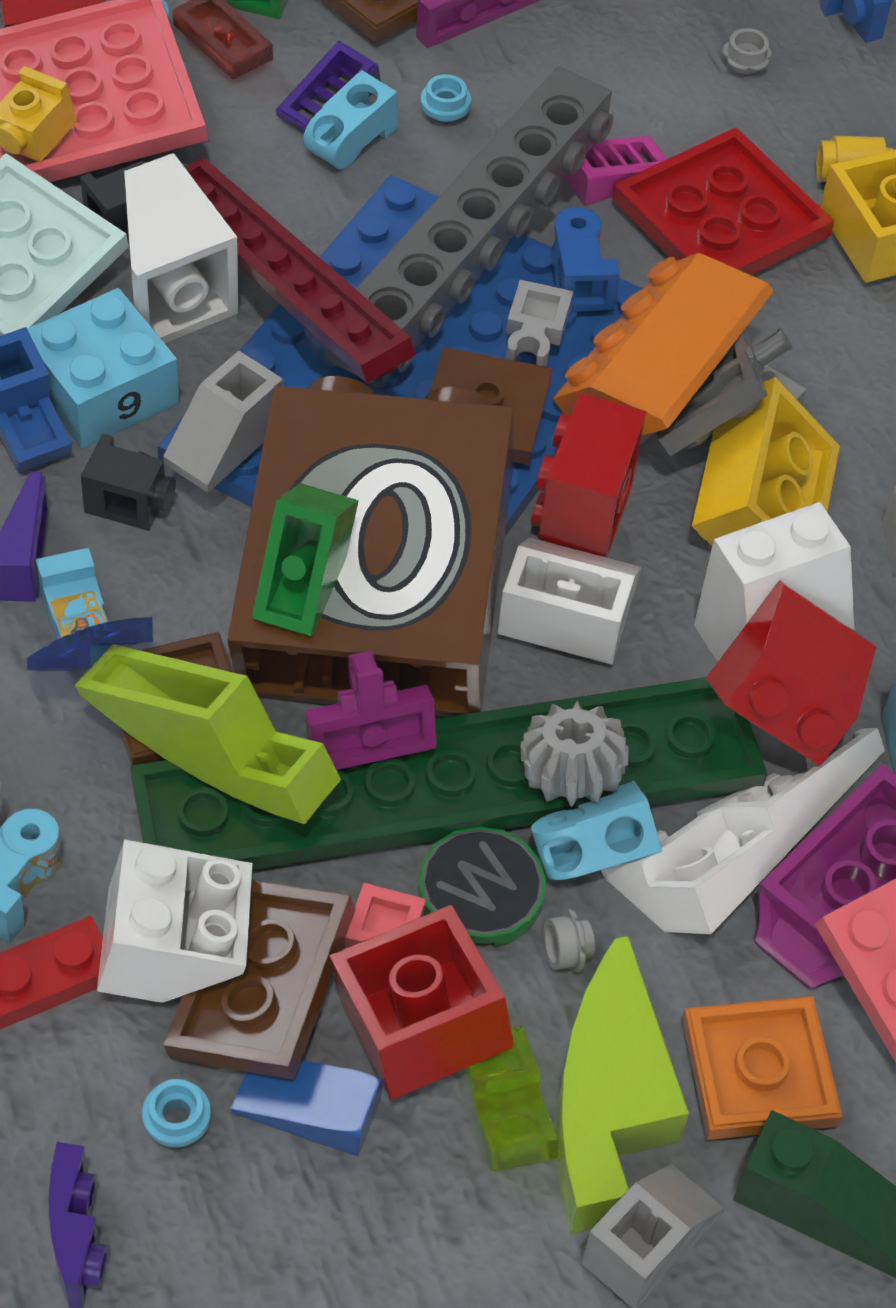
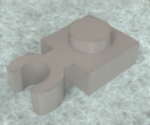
M520 280L507 319L506 334L510 335L507 343L506 359L516 361V356L519 353L531 352L537 356L536 365L547 367L550 344L559 346L561 344L572 306L574 291Z

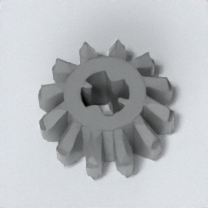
M578 700L572 709L564 710L552 704L547 716H532L531 725L528 727V732L524 733V741L521 742V761L524 762L525 776L528 779L529 787L541 789L546 801H551L560 796L566 797L571 808L577 798L586 797L598 804L603 791H617L622 774H625V766L628 765L629 747L626 745V738L621 728L620 719L607 718L603 706L589 711L583 710Z

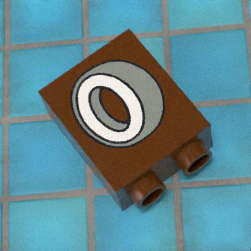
M327 376L316 379L310 383L308 388L274 385L227 638L234 673L248 676L259 698L328 705L337 704L338 691L351 689L348 675V655L373 650L376 664L383 672V682L393 680L397 691L422 685L428 686L434 698L436 716L450 717L482 712L513 476V407L492 405L482 394L461 387L438 388L429 392L424 399L376 395L366 384L342 376ZM299 483L359 500L346 560L316 631L312 636L252 618L276 499Z

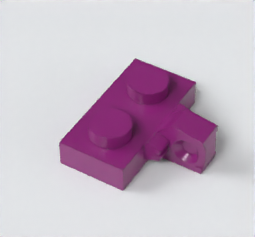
M373 650L348 655V675L351 689L338 691L337 704L305 710L307 739L324 744L336 770L436 748L434 698L428 686L422 685L397 691L393 680L383 682V672L376 664Z

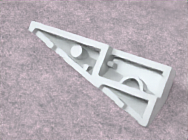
M862 728L854 732L855 738L827 757L821 766L806 758L807 769L794 776H780V774L773 773L766 777L764 786H755L737 791L697 811V818L670 837H668L665 831H658L657 834L663 852L602 869L603 877L664 932L712 934L885 751L878 728Z

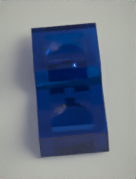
M152 617L105 622L65 635L23 660L24 672L86 671L91 669L90 646L113 644L147 645L152 643Z

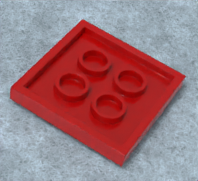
M737 127L614 184L612 200L669 257H675L678 261L701 253L749 275H753L831 236L834 220Z

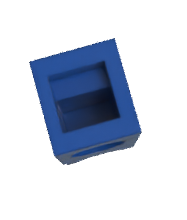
M584 207L566 208L555 217V241L552 244L551 259L556 288L574 291L570 311L615 310L620 277L617 259L601 258L599 242L602 221L594 211Z

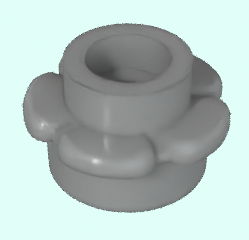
M743 28L732 33L729 42L723 47L722 54L724 58L728 59L727 63L734 71L749 75L761 71L768 66L771 50L769 48V40L765 34L756 29Z
M572 909L563 910L561 917L547 918L545 920L543 942L546 957L553 970L570 968L571 972H581L584 969L586 959L593 958L595 953V939L589 921H578L577 915Z

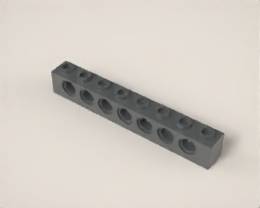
M557 66L356 288L357 291L411 337L415 352L427 336L432 338L439 332L446 314L456 302L461 304L466 301L473 290L476 279L485 269L492 270L497 265L504 247L514 236L519 238L524 234L529 226L532 215L541 204L547 206L553 200L559 184L568 173L573 175L580 169L587 151L594 143L601 144L606 139L613 123V115L609 113L612 90L561 66ZM326 347V360L357 375ZM414 357L396 366L390 373L380 376L370 383L383 388L397 371L400 373L405 371Z

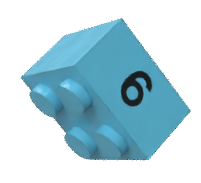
M119 288L27 328L50 374L49 398L63 426L81 449L97 443L102 434L112 436L179 404L177 358Z

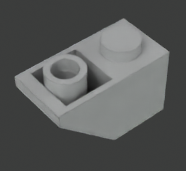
M238 350L199 385L163 456L164 464L205 492H210L264 443L274 385L283 386V378Z
M671 1163L637 1181L592 1228L581 1264L630 1307L637 1308L723 1214L725 1208Z

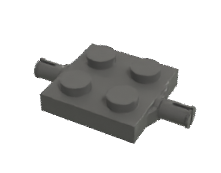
M781 328L777 329L776 332L754 346L750 344L742 333L670 427L643 435L641 444L657 434L658 441L671 457L683 448L690 449L698 446L708 438L713 429L732 417L740 418L753 411L760 400L768 395L762 378L764 366L793 349Z

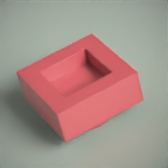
M363 883L355 906V912L345 937V949L423 917L426 899Z

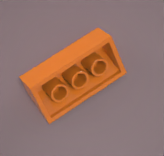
M701 253L678 261L675 257H668L662 260L648 272L647 277L650 281L646 286L630 296L621 305L620 309L623 314L618 320L596 335L593 340L595 348L590 354L568 369L565 374L567 382L554 396L553 400L563 413L571 415L579 393L647 411L643 435L668 429L774 292L768 282Z

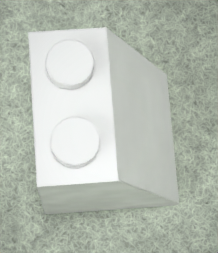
M172 153L124 171L134 307L164 343L237 315V236L175 154Z
M820 502L714 539L694 626L717 662L779 580L854 630L851 546Z

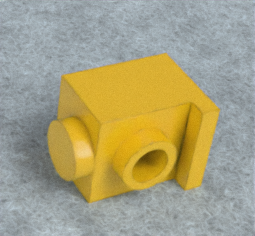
M24 66L18 72L20 81L0 102V146L9 153L21 154L41 163L75 125L77 119L68 84Z

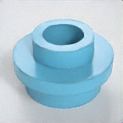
M443 74L435 76L428 81L427 86L421 93L420 105L424 113L429 117L442 122H450L467 115L471 108V95L462 79L453 75Z
M183 1079L167 1080L155 1087L144 1101L142 1108L144 1128L148 1135L161 1145L167 1147L190 1145L199 1140L209 1127L211 1107L208 1097L201 1088ZM174 1109H181L189 1114L188 1119L181 1123H170L164 1117L169 1111Z

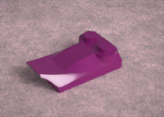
M883 763L759 885V920L754 941L758 948L806 988L813 989L827 981L844 976L814 924L825 915L896 879V774Z

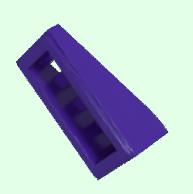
M338 40L275 110L276 116L304 133L310 119L298 112L301 108L304 107L316 115L322 109V106L312 101V99L317 96L327 102L334 96L333 93L326 90L327 87L331 86L339 91L347 84L339 79L342 75L351 80L363 70L381 81L379 66L374 61Z
M42 472L29 473L0 530V601L35 602L39 596L35 559L43 558L49 517L45 476H42Z

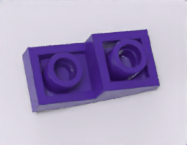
M56 1142L49 1184V1221L52 1245L61 1288L68 1307L84 1308L89 1286L100 1288L108 1257V1245L99 1243L95 1216H89L95 1197L97 1175L88 1173L84 1146Z

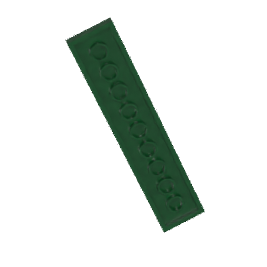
M706 677L435 719V749L338 769L337 772L341 781L305 824L269 813L236 799L199 780L168 760L130 766L142 843L252 863V870L439 840L453 831L480 826L507 829L532 825L540 818L551 813L579 808L578 805L590 802L591 800L586 797L577 798L571 808L566 797L560 796L551 801H546L541 789L529 787L528 779L525 776L524 762L521 761V742L524 741V733L528 732V727L531 725L532 716H547L552 704L566 710L572 709L578 700L583 710L589 711L603 706L607 718L620 719L621 728L626 738V745L629 747L628 765L625 766V774H622V779L618 786L635 781L648 799L649 805L764 786L768 773L750 721L724 705ZM603 791L600 798L612 795V792Z

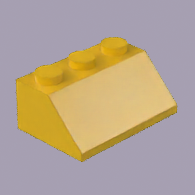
M776 377L764 381L768 395L760 400L753 411L740 418L732 417L713 431L692 522V527L711 546L715 538L818 502L828 511L840 445Z

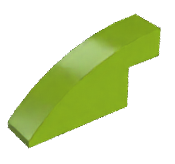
M113 644L74 685L79 695L166 760L228 795L269 813L305 824L341 781L323 743L275 731L246 675Z
M628 936L615 938L585 991L572 1028L557 1101L555 1146L559 1189L570 1235L592 1230L629 1190L618 1156L679 1143L689 1115Z

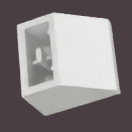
M529 537L517 548L502 592L497 634L613 664L642 567Z
M124 839L108 888L97 991L163 1003L243 975L247 960L252 863Z

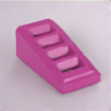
M650 136L607 139L601 144L595 142L587 151L580 169L573 175L568 173L564 179L584 206L612 197L614 184L668 158ZM646 154L651 162L645 163L640 155ZM630 159L633 164H628L625 160Z

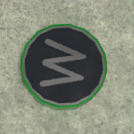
M480 826L453 831L434 843L422 860L418 891L420 898L426 899L424 916L452 905L476 947L477 943L488 944L493 942V947L510 944L531 929L542 911L546 878L540 859L523 840L501 829Z

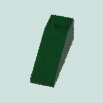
M771 1110L746 1164L733 1201L896 1278V1186L837 1140Z

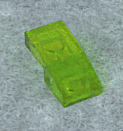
M523 1026L511 1028L514 1048L463 1069L476 1121L492 1171L558 1159V1137L540 1092V1070Z

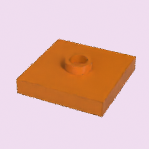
M814 996L685 1008L682 1022L707 1140L760 1135L771 1110L812 1129L839 1126L843 1116Z

